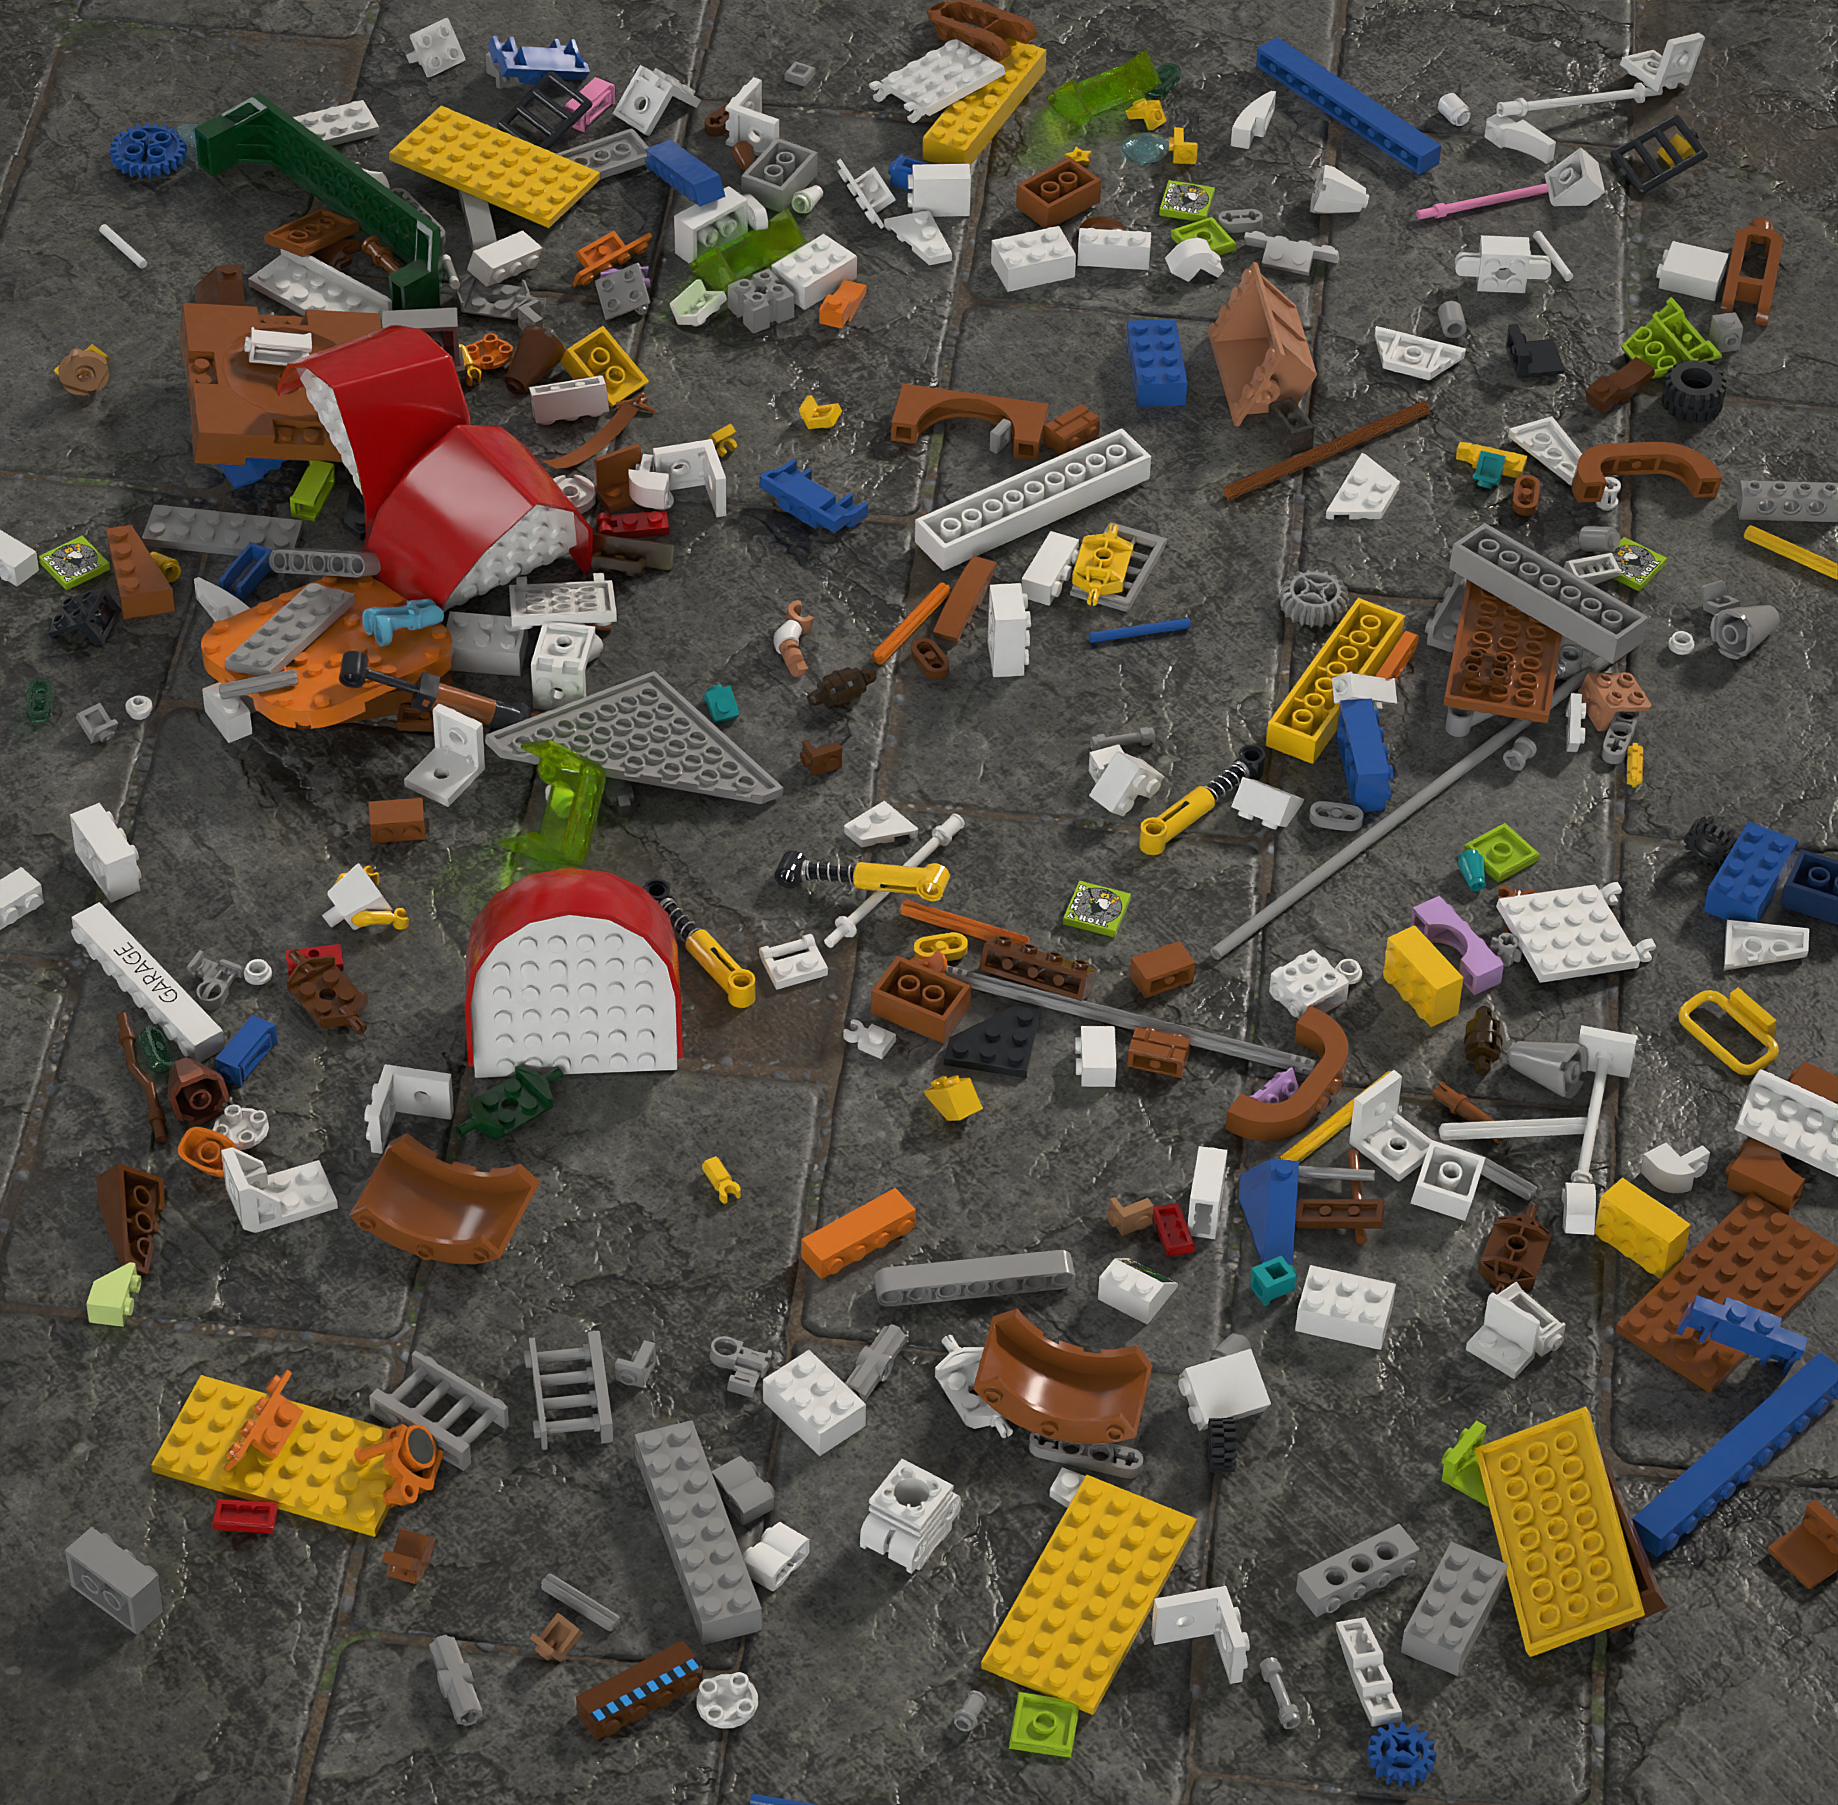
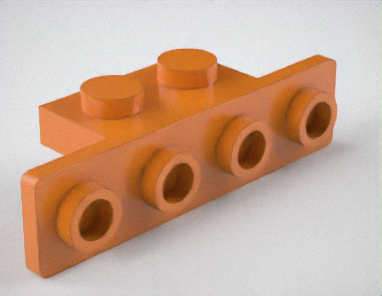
M612 231L578 250L575 256L585 269L577 273L572 285L574 287L580 284L587 285L601 272L612 269L617 263L620 265L626 263L635 253L638 255L642 254L649 248L648 244L653 236L648 233L625 245L616 232Z
M286 1370L280 1377L274 1375L265 1389L269 1392L265 1398L262 1396L252 1410L255 1413L252 1420L248 1419L239 1431V1434L242 1435L239 1443L235 1441L225 1455L229 1458L224 1466L227 1471H230L241 1460L250 1444L272 1460L279 1455L304 1412L280 1395L292 1374L289 1370Z

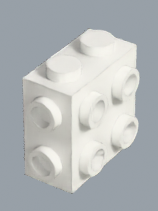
M1311 950L1304 955H1299L1287 965L1275 969L1271 973L1269 992L1275 1000L1280 1001L1289 1010L1292 1016L1300 1019L1309 1006L1326 1013L1347 1001L1349 981L1343 974L1336 971L1326 958L1321 957L1315 950Z

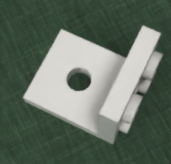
M1700 33L1670 39L1667 41L1663 56L1655 50L1622 57L1620 65L1630 75L1636 76L1645 86L1651 87L1656 92H1661L1664 86L1674 89L1680 82L1687 86L1691 80L1705 37Z
M640 65L613 114L645 135L650 136L672 96L696 108L701 99L694 96L695 90L681 84L679 80L669 74H665L657 68L651 71ZM645 99V107L639 110L640 102Z
M753 77L726 106V111L729 112V119L726 121V130L729 131V138L726 140V145L733 147L740 141H747L753 146L755 155L760 156L776 138H779V119L762 114V80ZM753 130L756 131V132L760 135V137L757 136V135L753 132Z
M712 439L653 448V470L657 473L669 474V491L705 485L716 517L726 516V477ZM684 464L682 468L674 469L675 466Z
M543 621L531 662L533 709L550 711L586 697L585 669L595 638L594 626ZM560 644H569L570 646H568V647H560L559 645H560ZM554 688H560L563 692L557 691Z
M438 704L433 709L435 748L404 779L405 787L449 807L485 770L483 725L473 718L456 712L454 709ZM440 775L447 776V778L438 779L436 777Z
M385 1064L379 1083L373 1085L372 1104H368L365 1110V1121L369 1122L366 1139L370 1140L371 1152L383 1154L396 1112L451 1120L454 1113L451 1074Z
M1393 1070L1355 1098L1349 1144L1399 1182L1423 1164L1431 1139L1397 1114L1402 1076ZM1391 1146H1403L1405 1149L1395 1150Z
M1226 1586L1154 1599L1151 1630L1154 1645L1214 1634L1230 1684L1242 1682L1243 1670L1248 1666L1245 1653L1249 1651L1250 1645L1247 1633L1241 1632L1240 1612L1238 1607L1233 1608Z

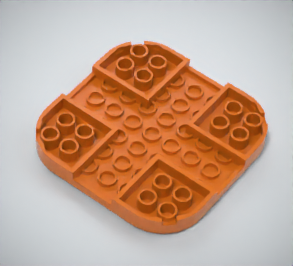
M323 576L322 579L312 583L353 593L355 603L280 671L295 670L298 678L297 685L249 694L248 696L254 699L256 710L277 724L296 728L297 724L301 726L311 725V728L331 726L365 712V702L396 689L365 679V684L359 688H349L341 684L339 674L344 653L348 651L364 653L369 659V669L416 683L422 672L442 677L449 671L451 660L454 659L452 636L450 631L441 623L420 630H408V627L393 632L391 644L380 647L376 642L375 635H368L365 632L362 622L363 611L373 607H402L407 605L408 600L383 583L373 579L372 576ZM307 585L288 593H282L279 597L267 602H261L257 606L227 619L214 622L201 641L203 664L208 674L221 684L257 677L226 669L225 659Z

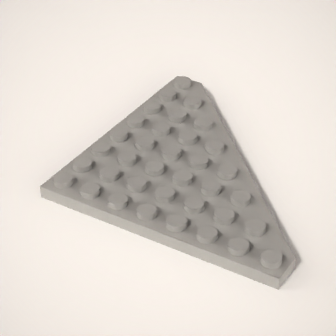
M655 671L489 733L485 739V743L500 758L757 804L766 803L781 797L783 794V787Z

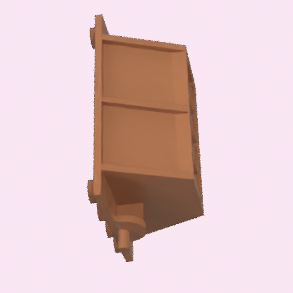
M1253 262L1249 269L1244 270L1242 281L1238 287L1232 289L1228 303L1220 308L1219 317L1216 322L1211 323L1208 328V336L1230 408V414L1234 426L1237 427L1240 426L1248 414L1294 411L1317 376L1296 305L1260 273L1258 263Z

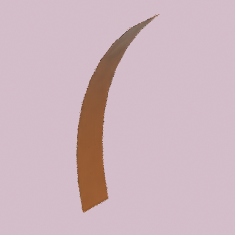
M624 402L612 419L584 445L562 457L542 462L555 469H561L577 465L589 459L618 436L639 409Z

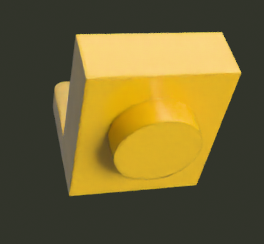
M1145 98L1133 102L1131 108L1126 110L1128 119H1144L1149 131L1156 129L1166 122L1160 100L1146 101Z
M1174 127V137H1169V151H1173V163L1196 164L1198 144L1184 142V128Z
M1676 134L1669 140L1684 160L1688 156L1691 157L1695 154L1687 140H1684L1680 135ZM1661 147L1656 152L1658 156L1670 168L1675 166V163L1663 147Z
M810 395L803 401L799 412L808 429L830 428L835 425L842 413V409L839 403L818 406L813 396Z

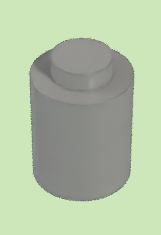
M1455 301L1443 303L1438 308V316L1443 334L1448 338H1458L1467 329L1461 305Z
M1584 526L1579 534V545L1584 552H1614L1620 544V535L1614 527Z

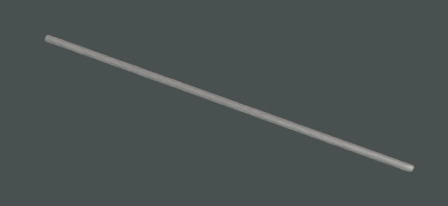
M1599 656L1553 691L1550 709L1581 687L1587 673H1599L1611 663ZM1515 719L1210 949L1211 955L1216 960L1221 959L1533 722L1525 719Z

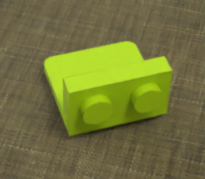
M1476 1420L1469 1430L1465 1428L1462 1431L1457 1445L1445 1452L1441 1462L1444 1464L1442 1481L1489 1507L1475 1448L1484 1445L1487 1426Z

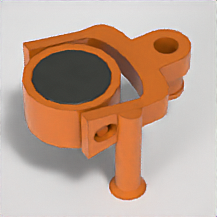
M401 1424L386 1430L385 1441L364 1449L359 1447L354 1451L355 1459L361 1465H364L369 1459L385 1454L384 1467L394 1478L393 1487L383 1492L384 1503L387 1506L389 1505L390 1508L397 1505L406 1506L414 1503L417 1500L418 1493L432 1490L444 1454L442 1450H437L432 1434L419 1424L409 1427ZM422 1470V1478L413 1474Z

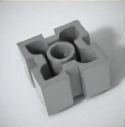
M766 269L753 274L752 280L743 278L728 284V308L738 318L743 316V324L754 334L769 328L770 322L776 321L779 324L794 318V294L785 285L779 284L778 277L770 269Z

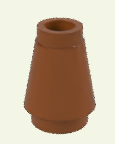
M740 141L732 147V158L745 172L756 161L753 146L747 141Z

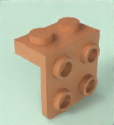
M1626 672L1587 673L1577 693L1582 694V703H1586V713L1597 731H1607L1616 712L1649 711L1652 706L1634 676Z

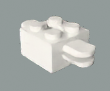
M1481 235L1479 253L1460 252L1455 258V269L1459 276L1476 277L1477 291L1525 293L1527 279L1546 280L1551 275V261L1548 256L1530 255L1529 237Z

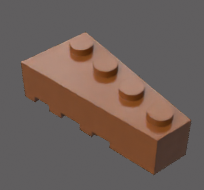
M126 525L107 528L109 554L123 618L130 619L174 612L173 589L133 526Z

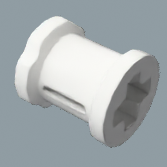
M1605 477L1606 485L1609 484V486H1605L1601 502H1596V505L1602 510L1610 511L1618 506L1617 493L1620 491L1621 483L1613 477Z

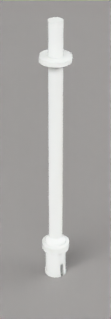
M1636 83L1634 88L1630 90L1529 102L1525 101L1524 98H1517L1515 101L1497 103L1496 110L1499 117L1509 115L1520 117L1525 116L1527 111L1623 99L1634 98L1637 103H1643L1645 97L1662 95L1663 89L1661 92H1656L1651 87L1645 88L1642 83Z
M952 814L941 826H936L932 830V838L903 866L917 867L939 845L947 846L952 841V837L964 827L965 823L962 817L958 814ZM875 891L848 918L839 916L835 921L837 928L824 940L825 944L832 948L844 936L854 937L857 933L855 925L890 892Z

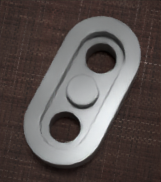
M1319 801L1310 808V821L1317 827L1356 831L1363 824V812L1354 805Z

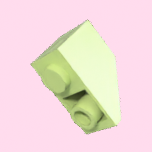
M128 1263L93 1282L86 1303L90 1323L124 1327L127 1315L131 1316L133 1312L134 1293H139L141 1287V1276L137 1275L136 1263Z

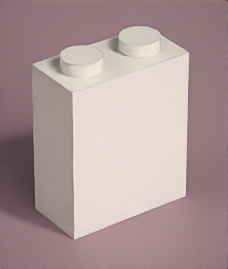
M913 165L912 174H908V189H912V193L907 194L908 207H912L913 213L929 210L932 217L970 216V165Z
M1673 241L1670 249H1665L1662 259L1663 264H1659L1656 278H1660L1659 288L1715 301L1726 272L1729 254Z
M1199 1146L1188 1216V1229L1191 1236L1216 1238L1224 1189L1227 1150Z
M1251 1349L1186 1368L1179 1375V1389L1183 1396H1187L1190 1405L1188 1408L1190 1419L1193 1424H1197L1199 1431L1208 1429L1209 1418H1233L1237 1420L1263 1412L1271 1405Z

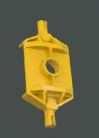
M1110 524L1107 532L1104 534L1085 536L1081 544L1073 571L1072 584L1089 593L1087 604L1090 606L1092 600L1093 606L1097 605L1099 595L1123 591L1124 578L1130 557L1133 556V544L1117 536L1119 527L1114 524V528L1113 524Z

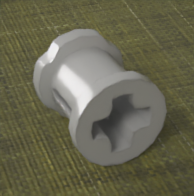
M1519 737L1515 741L1513 749L1507 750L1503 755L1505 764L1514 771L1522 770L1526 760L1536 754V745L1527 737Z

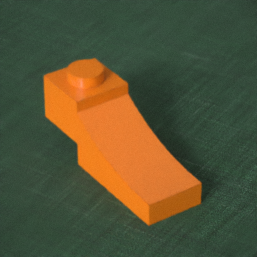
M843 280L837 291L833 295L827 294L819 308V323L842 329L846 321H851L866 294L867 285Z

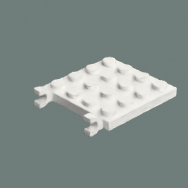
M955 39L948 41L937 50L928 52L923 58L908 63L903 69L890 73L881 82L874 81L869 86L874 91L879 89L878 93L873 95V99L877 102L882 101L891 93L907 102L904 104V108L909 112L914 109L913 113L907 116L908 121L915 123L921 116L925 114L931 116L1006 73L1003 65Z
M593 573L594 581L527 584V576L516 577L517 585H509L512 627L517 626L518 629H530L535 625H543V621L578 625L596 623L599 626L610 625L611 622H617L612 580L604 581V573Z
M1618 882L1610 883L1602 890H1598L1596 885L1500 898L1496 905L1509 930L1518 938V945L1540 983L1638 968L1640 961L1650 962L1652 960L1649 951L1656 948L1652 938L1642 940L1633 947L1608 905H1617L1618 903L1614 894H1620L1622 891Z

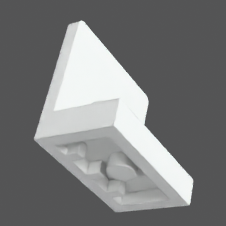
M1491 1293L1487 1300L1484 1325L1467 1342L1466 1350L1515 1379L1534 1359L1540 1321L1532 1314L1511 1304L1507 1299Z

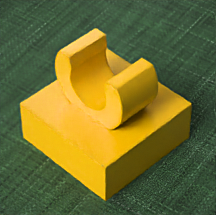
M732 424L712 433L707 439H712L716 451L721 457L727 453L724 445L728 446L731 451L737 448L736 441L731 438L736 433Z

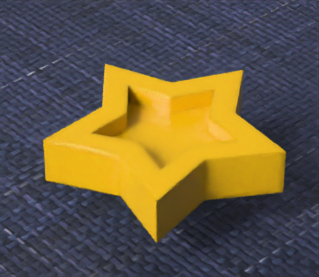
M1075 147L1073 152L1065 154V159L1071 157L1080 165L1090 166L1089 158L1091 151H1082Z

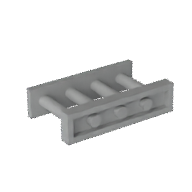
M600 1331L588 1332V1344H583L581 1348L544 1352L536 1351L535 1337L529 1338L530 1350L524 1351L525 1367L532 1369L538 1420L533 1421L534 1438H540L542 1450L548 1449L547 1434L594 1429V1432H600L601 1443L613 1442V1423ZM580 1359H584L585 1362H590L591 1367H586L585 1371L540 1375L538 1364ZM585 1382L588 1385L594 1386V1390L589 1391V1394L542 1398L541 1387ZM591 1406V1409L597 1408V1414H592L590 1418L553 1422L545 1421V1410Z
M414 1351L412 1353L413 1373L392 1394H386L377 1388L369 1396L371 1414L391 1427L401 1424L407 1427L418 1424L424 1426L432 1434L437 1450L444 1452L442 1458L464 1471L471 1464L470 1444L492 1422H495L504 1429L509 1426L508 1407L502 1400L494 1399L438 1365L433 1358ZM423 1379L436 1386L415 1408H409L400 1403ZM446 1393L459 1400L438 1422H431L423 1417ZM469 1407L482 1414L461 1437H456L446 1431Z

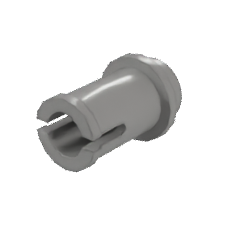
M975 1690L970 1691L961 1709L955 1712L954 1724L958 1729L970 1731L976 1727L978 1723L977 1717L987 1702L986 1697L982 1693Z

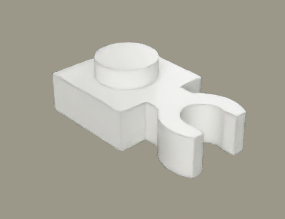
M854 1019L851 1021V1029L853 1031L845 1029L843 1033V1038L851 1043L858 1042L859 1050L883 1059L896 1042L895 1033L871 1024L867 1029L860 1021Z

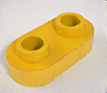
M956 932L919 938L914 943V958L921 960L931 957L935 952L940 951L945 955L947 961L961 959L967 954V938Z

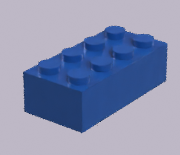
M1176 319L1127 321L1126 347L1137 407L1186 405L1187 378Z
M1372 698L1340 700L1336 734L1351 803L1359 807L1362 812L1385 810L1386 800L1391 798L1389 781L1393 780L1392 765L1387 763L1389 758L1388 747L1383 746V728L1378 727L1379 711L1374 709Z
M1748 821L1708 888L1704 912L1725 920L1759 923L1794 863L1798 840Z

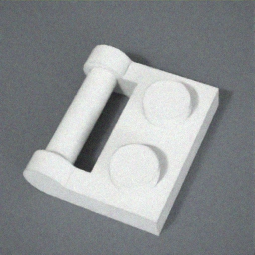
M812 934L804 935L802 939L771 948L768 946L759 948L761 961L776 990L828 975V967L815 944ZM804 949L806 950L805 953H801L776 961L773 960V958L794 953Z

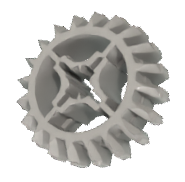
M1306 569L1305 573L1297 571L1295 576L1289 575L1288 580L1284 581L1279 598L1281 600V610L1285 612V617H1291L1292 623L1299 621L1301 626L1307 624L1311 628L1314 625L1322 628L1324 624L1332 626L1333 622H1339L1340 618L1345 615L1349 604L1347 587L1343 584V580H1338L1336 575L1329 576L1327 571L1320 573L1318 569L1315 572H1310Z

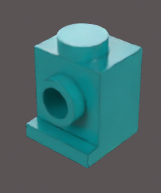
M1282 1256L1251 1269L1250 1288L1264 1306L1269 1305L1270 1300L1295 1290L1297 1281L1296 1270L1292 1265H1288Z

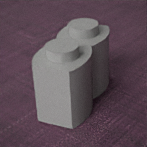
M739 1456L711 1471L722 1502L728 1506L730 1512L743 1526L774 1509V1489L768 1482L764 1483L759 1478L758 1470L751 1461L747 1462L742 1456Z

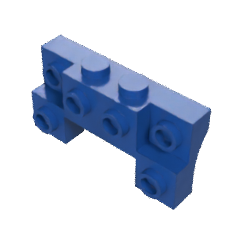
M492 36L487 44L493 63L499 64L502 77H518L519 83L537 84L550 71L563 80H585L590 73L587 62L582 59L578 51L575 39H571L567 46H561L559 39H554L549 48L521 47L519 51H517L513 37H509L505 43H499L497 36Z
M795 459L790 460L776 470H767L759 476L760 488L778 498V506L782 510L792 514L814 529L822 525L835 533L845 525L852 528L868 516V503L863 502L859 506L854 505L853 495L850 493L836 502L835 494L812 481L811 469L807 468L803 472L797 470V460Z
M1696 1295L1692 1304L1689 1303L1679 1320L1676 1334L1682 1335L1687 1326L1701 1331L1698 1340L1701 1343H1704L1710 1334L1709 1339L1760 1358L1759 1365L1764 1367L1769 1358L1783 1363L1781 1374L1785 1376L1796 1360L1800 1359L1803 1355L1808 1339L1793 1331L1781 1328L1782 1318L1769 1312L1759 1310L1726 1297L1721 1305Z

